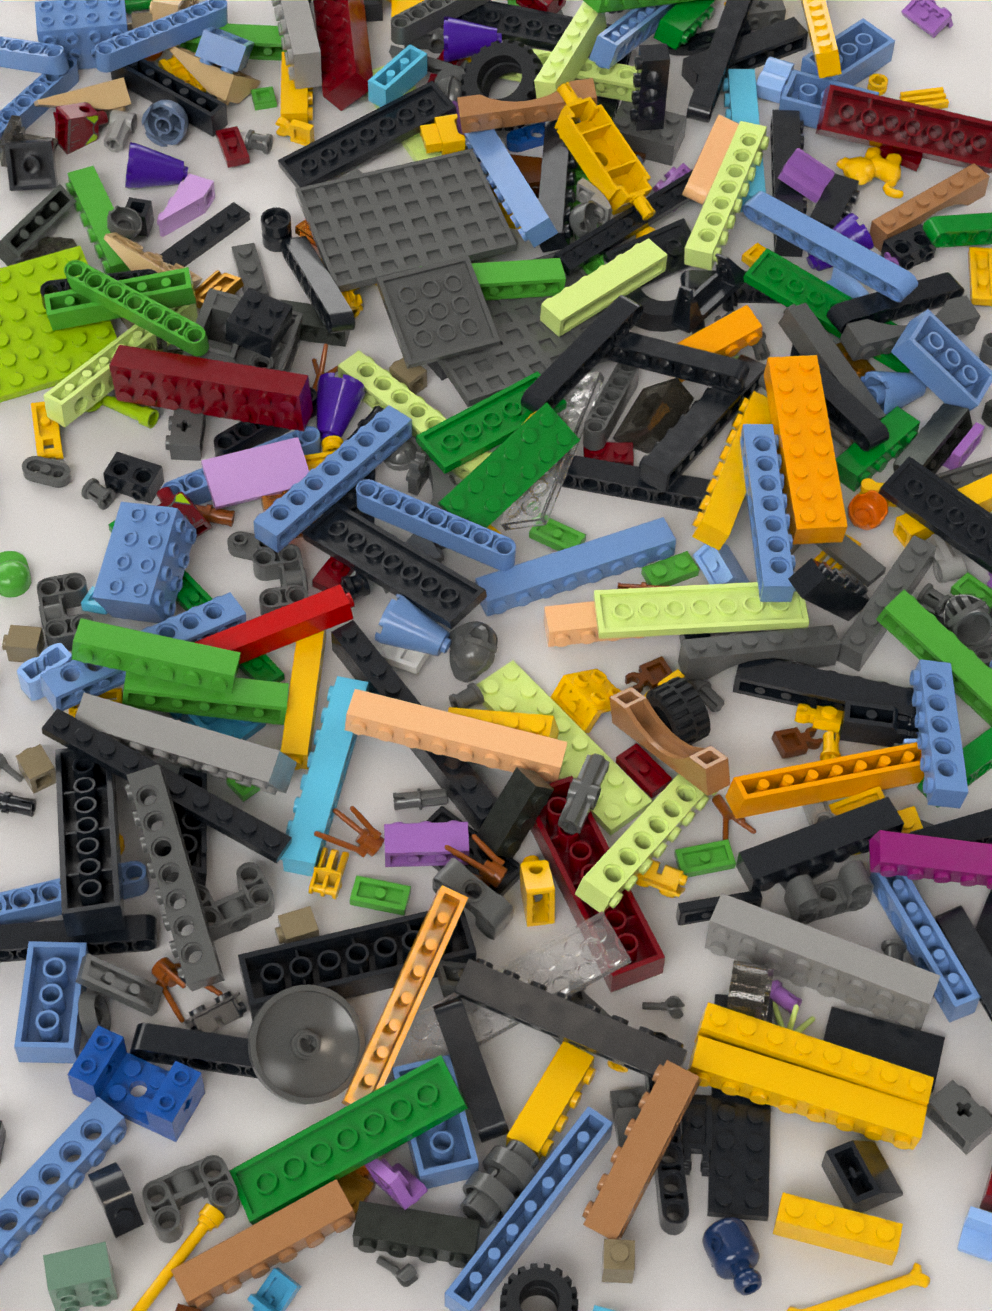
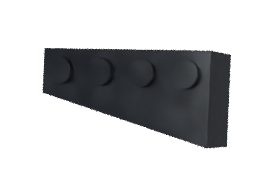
M180 767L178 775L207 790V773ZM175 808L196 883L206 886L207 825ZM163 847L159 852V856L168 855L171 847ZM173 872L169 874L166 881H176L179 873Z

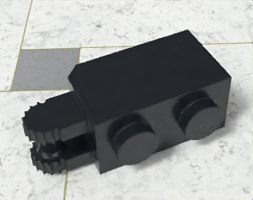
M846 700L841 721L840 740L894 747V743L903 744L904 739H917V734L914 732L917 729L915 727V718L898 715L899 710L894 706Z

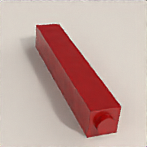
M341 584L194 643L240 652L239 664L354 619L351 608L355 607L351 594L349 592L345 594Z

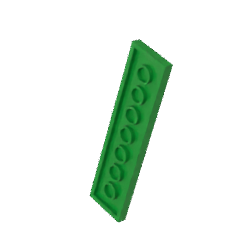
M766 248L743 277L744 282L786 307L793 304L797 306L807 303L824 329L841 338L842 334L828 320L826 315L835 304L853 298ZM892 321L884 323L889 325H897ZM892 352L872 357L896 372H911Z
M439 1055L234 1167L229 1172L237 1187L238 1196L248 1220L254 1225L330 1182L346 1176L463 1112L468 1107L443 1057Z

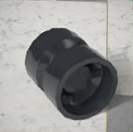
M269 208L261 215L262 242L267 250L282 252V239L292 238L291 215L283 208Z

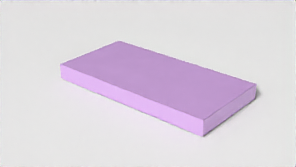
M298 437L201 461L215 510L288 492L292 485L300 482L309 472Z

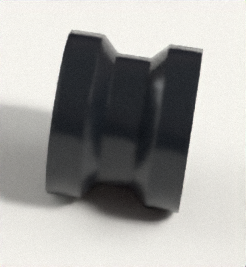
M358 572L351 577L347 575L341 577L345 594L349 592L353 600L359 595L367 596L370 594L367 578Z

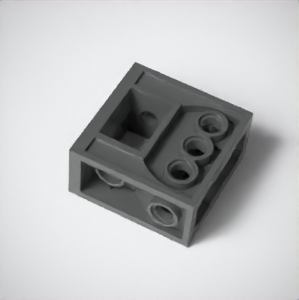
M209 288L195 323L204 328L208 342L213 340L231 345L230 352L209 347L208 352L202 356H193L183 351L182 355L290 372L300 346L303 313L292 310L291 326L272 356L268 358L225 340L226 320L242 297Z

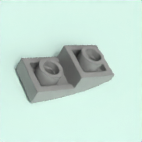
M582 178L577 182L576 200L580 203L592 201L597 204L598 207L594 210V214L600 218L599 222L603 224L608 222L611 217V205L607 198L586 179Z

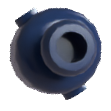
M727 1217L711 1224L703 1234L702 1243L717 1276L724 1280L734 1279V1288L741 1295H750L759 1290L762 1286V1277L754 1267L759 1261L760 1253L745 1222L736 1217Z

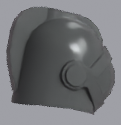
M972 594L954 595L947 602L944 610V626L953 632L957 639L965 646H978L985 643L992 635L990 607L985 601Z
M479 621L462 624L450 632L449 638L452 639L449 647L450 666L453 675L464 683L477 679L494 662L495 653L498 648L496 633L489 625Z

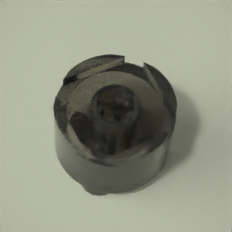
M734 960L726 1008L766 1021L774 968Z

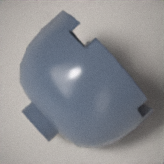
M160 100L151 104L142 117V126L144 125L147 138L161 147L178 144L186 135L189 126L188 116L184 108L172 100Z

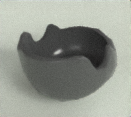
M592 201L574 206L569 214L571 229L579 238L596 229L597 222L600 220L594 214V210L598 206Z
M116 206L112 211L109 210L107 229L110 233L116 232L128 239H133L141 232L143 226L142 219L135 210Z

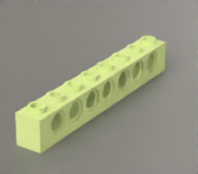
M531 48L543 65L552 53ZM587 58L575 80L593 78L597 96L632 102L631 93L635 91L633 73H637V70H635V66L618 63L610 69L601 68ZM513 72L505 74L500 78L521 82L522 74Z
M740 121L685 246V265L712 270L714 263L717 262L715 255L717 253L721 254L722 245L726 246L728 231L733 229L735 224V214L740 213L743 203L742 198L747 197L749 182H753L755 178L756 165L760 166L762 151L768 148L767 126Z
M196 303L169 308L193 322L197 320ZM136 324L43 395L47 417L66 427L114 389L109 364L119 345L163 351L171 343Z
M357 351L338 365L339 378H342L343 374L356 378L364 384V391L366 393L363 402L372 409L375 406H381L385 409L390 405L411 418L412 436L416 437V435L446 420L440 411L434 410L421 396L415 395L404 383H400L392 377L388 370L382 369L370 356L364 355L361 351ZM487 451L453 469L451 472L463 480L492 452Z
M678 774L582 878L575 895L601 914L609 906L614 909L622 899L624 889L629 892L638 880L636 876L639 873L644 875L653 863L651 859L653 857L658 859L664 853L668 846L666 845L667 841L669 840L673 843L682 831L680 827L682 825L687 827L696 815L694 811L696 809L701 811L710 798Z

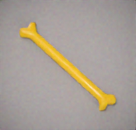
M914 1263L912 1270L906 1275L805 1309L790 1306L787 1311H839L910 1286L917 1285L927 1288L930 1284V1277L922 1273L920 1264Z

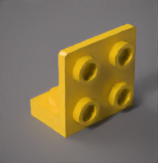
M591 669L563 675L550 698L585 733H590L600 715L611 711L609 697L621 692V690L616 688L602 671Z

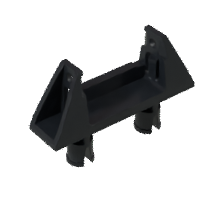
M717 253L715 255L717 264L714 275L694 292L687 287H679L673 309L671 327L686 333L692 332L693 335L706 327L704 320L721 304L724 311H734L733 306L738 307L734 292L745 283L743 277L746 272L730 258Z

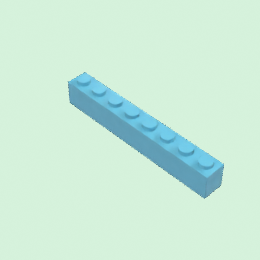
M728 69L727 78H725L723 83V92H727L724 94V107H728L725 110V117L737 123L744 121L760 125L755 69ZM763 157L760 166L756 165L755 178L753 182H749L748 195L742 198V206L758 191L766 193Z
M337 676L335 685L329 687L327 696L329 705L328 708L324 707L322 710L321 730H316L314 737L315 751H310L307 760L309 771L308 774H303L300 784L302 794L301 797H296L293 807L295 817L294 820H289L286 829V835L292 837V843L280 858L283 861V870L285 872L312 877L314 873L313 868L317 867L322 849L327 841L314 836V832L319 831L329 835L334 818L333 809L337 808L358 736L345 730L346 714L355 689L369 692V685L366 681Z

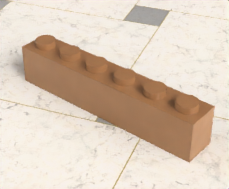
M668 1060L664 1066L660 1064L657 1067L652 1078L655 1084L651 1092L646 1091L639 1102L638 1108L642 1110L638 1118L630 1120L624 1133L628 1137L623 1147L618 1146L611 1157L610 1162L614 1164L609 1174L604 1173L596 1188L600 1192L595 1202L590 1200L583 1212L582 1217L586 1219L583 1225L608 1239H622L702 1081L699 1076Z
M336 1179L171 1271L189 1307L201 1310L210 1306L215 1301L214 1298L221 1294H231L242 1287V1283L250 1278L257 1279L266 1275L270 1271V1267L281 1262L283 1264L293 1260L298 1255L297 1252L306 1247L314 1248L324 1242L325 1237L333 1232L341 1233L352 1226V1222L356 1220V1217Z

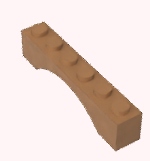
M593 78L569 82L579 98L591 97L597 106V95ZM557 91L538 99L518 102L495 100L480 94L457 98L462 134L558 120L560 112L566 105Z
M973 163L872 220L869 234L874 247L881 252L883 240L921 224L927 218L946 207L958 204L970 205L985 196L990 176Z
M629 687L609 697L612 723L707 796L730 785L728 757L713 746L697 748L678 738L662 722L648 699L633 687Z

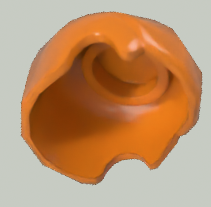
M869 490L864 494H857L848 505V518L855 527L864 530L877 528L888 514V502L875 490Z

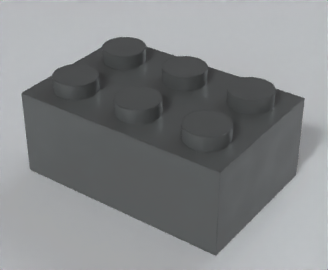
M622 100L613 122L631 149L646 153V160L672 166L685 137L686 116L665 111L664 129L636 131L635 122H631L630 108H634L632 102Z

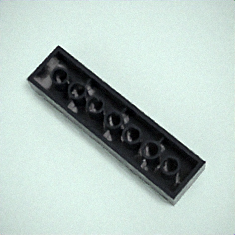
M69 748L55 750L61 907L67 937L126 928L115 774Z
M464 909L441 960L467 963L468 959L476 962V949ZM428 911L239 954L240 972L252 1021L267 1000L293 986L317 985L338 993L344 999L394 988ZM436 971L432 978H437Z

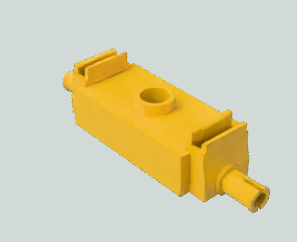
M569 82L561 84L557 88V92L566 105L560 112L554 127L558 129L559 138L563 140L590 182L607 198L613 210V215L635 206L644 221L653 217L656 211L646 199V196L652 190L648 183L651 177L602 104L596 106L591 97L579 98Z

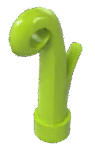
M109 395L103 397L86 411H97L103 405L138 421L140 425L150 429L156 425L159 418V412L156 409L148 406L143 407L136 403L118 401L116 397Z

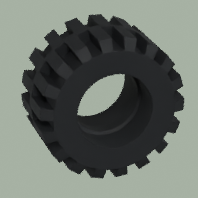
M675 677L648 691L646 698L662 722L678 738L692 745L709 735L711 728L706 706L695 688L684 678Z
M532 1263L530 1269L526 1270L525 1266L518 1268V1275L512 1273L508 1277V1284L504 1283L502 1295H500V1311H523L520 1307L522 1302L535 1295L549 1298L557 1307V1311H578L579 1299H577L576 1287H571L572 1280L568 1275L563 1278V1271L556 1268L555 1271L550 1270V1264L544 1263L543 1268H538L537 1263Z

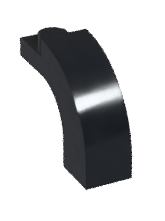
M640 287L626 295L627 298L644 307L642 317L635 325L636 327L655 332L679 330L671 327L676 299L671 301L654 300L648 297Z

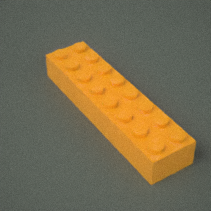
M817 355L768 357L764 371V380L774 434H778L779 437L777 454H781L782 460L781 469L779 470L780 474H784L783 494L787 495L786 512L790 516L789 530L790 534H792L793 545L843 542L848 525Z

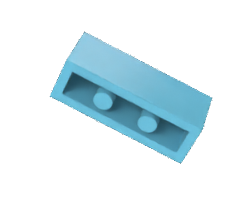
M409 44L368 80L369 101L382 107L408 92L427 75V53Z

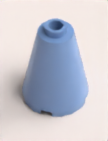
M870 371L865 373V376L860 377L886 415L896 406L903 408L922 397L927 387L914 373Z
M397 593V601L391 599L378 625L383 628L381 634L376 632L375 641L434 656H439L441 653L445 654L452 642V639L449 638L450 633L407 598Z

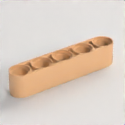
M718 114L682 196L703 205L739 123Z

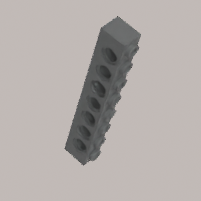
M158 764L128 774L129 784L125 785L129 801H134L136 810L132 811L136 826L142 827L144 835L140 836V842L144 853L149 852L151 862H147V867L151 878H156L158 888L154 889L159 905L164 904L166 914L162 915L166 931L171 930L174 939L169 942L174 958L179 957L181 967L177 968L178 976L191 991L225 981L165 773ZM151 795L156 796V800L152 804H144L147 797ZM164 821L161 829L151 830L155 822ZM163 847H171L168 855L159 856V852ZM173 872L179 873L176 881L172 883L166 882L169 874ZM178 899H186V904L183 908L174 909V904ZM186 925H194V930L190 935H181V931ZM193 952H202L200 960L194 963L189 962V957Z

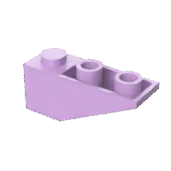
M188 174L185 180L180 182L177 192L173 197H170L167 207L158 215L157 225L159 226L160 236L164 237L206 213L215 199L214 181Z

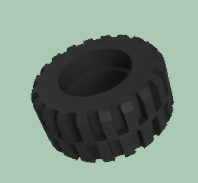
M503 40V43L495 41L489 47L485 45L480 48L481 51L478 54L474 53L470 58L472 60L470 64L467 63L463 69L466 72L462 74L460 81L462 83L460 90L463 97L480 94L489 98L490 89L498 78L508 73H521L522 78L517 89L507 97L495 99L518 102L537 99L534 80L542 69L543 64L528 45L524 46L519 41L512 43L511 40ZM525 125L505 127L504 129L506 131H513L514 127L522 128ZM498 128V129H494V130H495V131H502V128Z

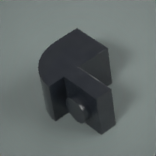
M116 1162L88 1174L115 1238L144 1225L130 1187Z

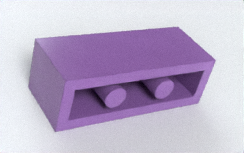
M451 820L442 823L422 821L420 823L405 824L403 822H394L392 824H384L385 867L445 866L451 858L459 860L463 865H469L444 848L445 845H449L469 856L468 822Z

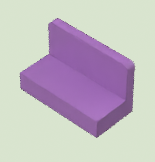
M797 148L783 166L778 179L816 203L827 184L834 177L835 172L800 148Z
M976 422L942 466L950 470L961 467L981 443L985 426Z

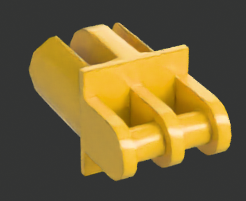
M323 847L317 867L313 868L314 873L308 893L313 894V892H317L322 897H325L326 894L332 896V899H337L339 890L342 888V877L349 853L342 852L337 871H335L339 851L332 849L327 861L328 848Z

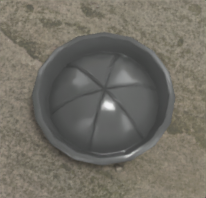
M410 437L384 460L387 467L396 471L410 469V461H415L416 452L422 453V448L416 443V437Z
M82 992L78 1000V1013L86 1037L90 1039L98 1025L110 1031L111 1018L105 998L100 993Z

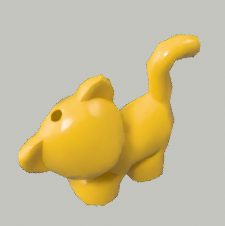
M871 147L867 149L865 157H845L836 163L837 167L843 170L844 176L858 180V185H865L872 181L873 178H877L886 183L882 189L887 196L897 199L903 197L904 193L902 190L892 189L901 178L900 163L902 157L899 154L892 153L886 158H882L880 149Z

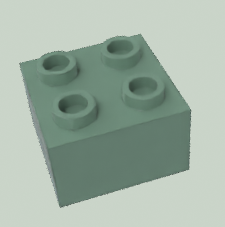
M106 1241L43 1255L48 1292L55 1311H79L81 1307L90 1305L102 1307L110 1304L112 1300L118 1299L113 1265Z

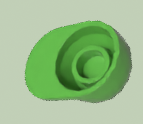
M16 551L1 552L0 595L8 598L18 597L24 594L32 583L27 560Z

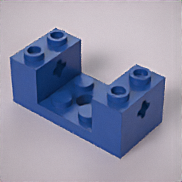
M99 1025L67 1074L73 1095L91 1103L98 1096L123 1115L125 1119L174 1142H177L205 1094L201 1072L177 1061L174 1062L170 1071L127 1053L124 1037ZM136 1086L147 1088L146 1093L140 1097L131 1095V1090Z

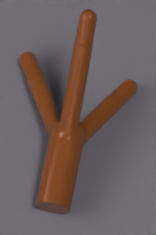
M328 344L323 345L320 367L315 358L312 359L316 374L312 388L316 392L319 377L325 373ZM338 365L326 373L338 372Z
M720 794L712 798L713 804L723 816V840L728 839L729 820L731 819L752 834L756 833V829L746 823L744 817L735 818L732 810Z

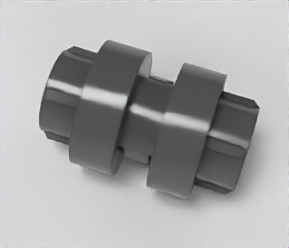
M512 1139L506 1147L494 1146L482 1162L486 1172L475 1171L463 1185V1192L466 1198L460 1205L462 1212L469 1219L480 1220V1227L488 1229L494 1220L500 1222L516 1201L514 1195L520 1196L536 1175L534 1169L539 1163L537 1155L527 1145L515 1139Z

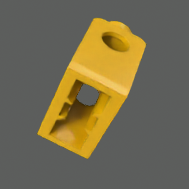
M535 855L527 856L524 858L523 863L520 864V891L526 925L530 927L554 924L555 887L549 862L547 860H539V857ZM542 894V899L535 902L534 895Z

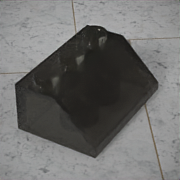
M678 378L643 388L613 436V439L616 442H633V449L646 454L650 453L656 442L662 441L669 428H674L681 415L687 414L694 397Z

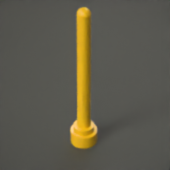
M208 1203L204 1205L198 1213L200 1217L197 1219V1226L131 1311H147L174 1276L171 1270L184 1263L207 1231L211 1232L214 1228L217 1229L225 1216L217 1208Z

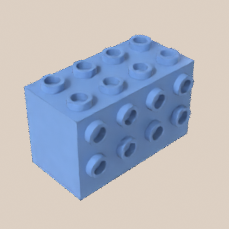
M45 0L35 2L38 42L62 46L66 56H72L77 60L78 70L96 68V44L128 31L125 0Z
M121 502L92 598L114 618L160 623L173 616L176 610V598L183 585V574L185 568L189 565L190 550L196 541L197 534L194 526L178 508Z

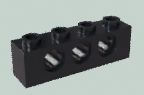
M667 44L640 45L638 55L634 57L637 73H633L635 91H632L631 98L634 108H630L631 122H635L636 131L664 129L670 68Z

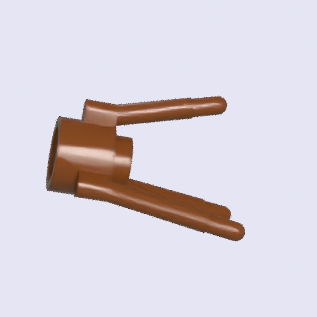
M351 806L350 810L365 826L364 829L337 808L333 809V813L359 834L355 840L359 844L358 846L319 831L314 832V836L354 851L363 858L366 854L371 857L374 856L384 842V838L381 837L382 833L376 830L354 806Z
M472 834V839L492 859V862L487 860L482 865L459 850L445 845V850L480 870L479 875H474L488 887L492 885L497 888L508 871L503 866L505 861L497 857L476 834Z
M164 957L155 963L152 968V974L158 979L155 984L163 987L162 993L179 1022L183 1023L185 1019L167 986L173 987L177 984L181 988L186 987V984L179 978L177 968H180L181 964H174L168 957ZM213 985L204 987L217 996L223 994L222 991Z

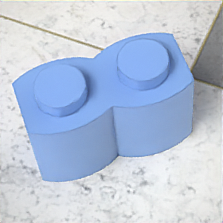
M769 56L756 82L757 97L780 103L781 96L794 70L795 63Z
M56 643L47 647L39 657L24 662L17 669L21 690L31 701L45 697L41 688L40 675L49 669L57 668L70 662L72 654L62 643Z

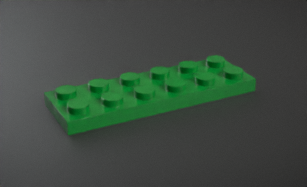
M537 371L416 435V443L444 474L502 444L533 413L521 406V398L524 392L541 374ZM563 399L553 410L556 413L565 410L567 402Z
M545 403L437 504L447 512L487 528L574 447L580 439L550 405Z

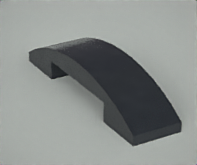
M747 19L741 36L751 33V27ZM717 28L696 33L693 37L690 36L688 42L685 45L682 44L677 50L667 45L669 54L690 56L709 49Z

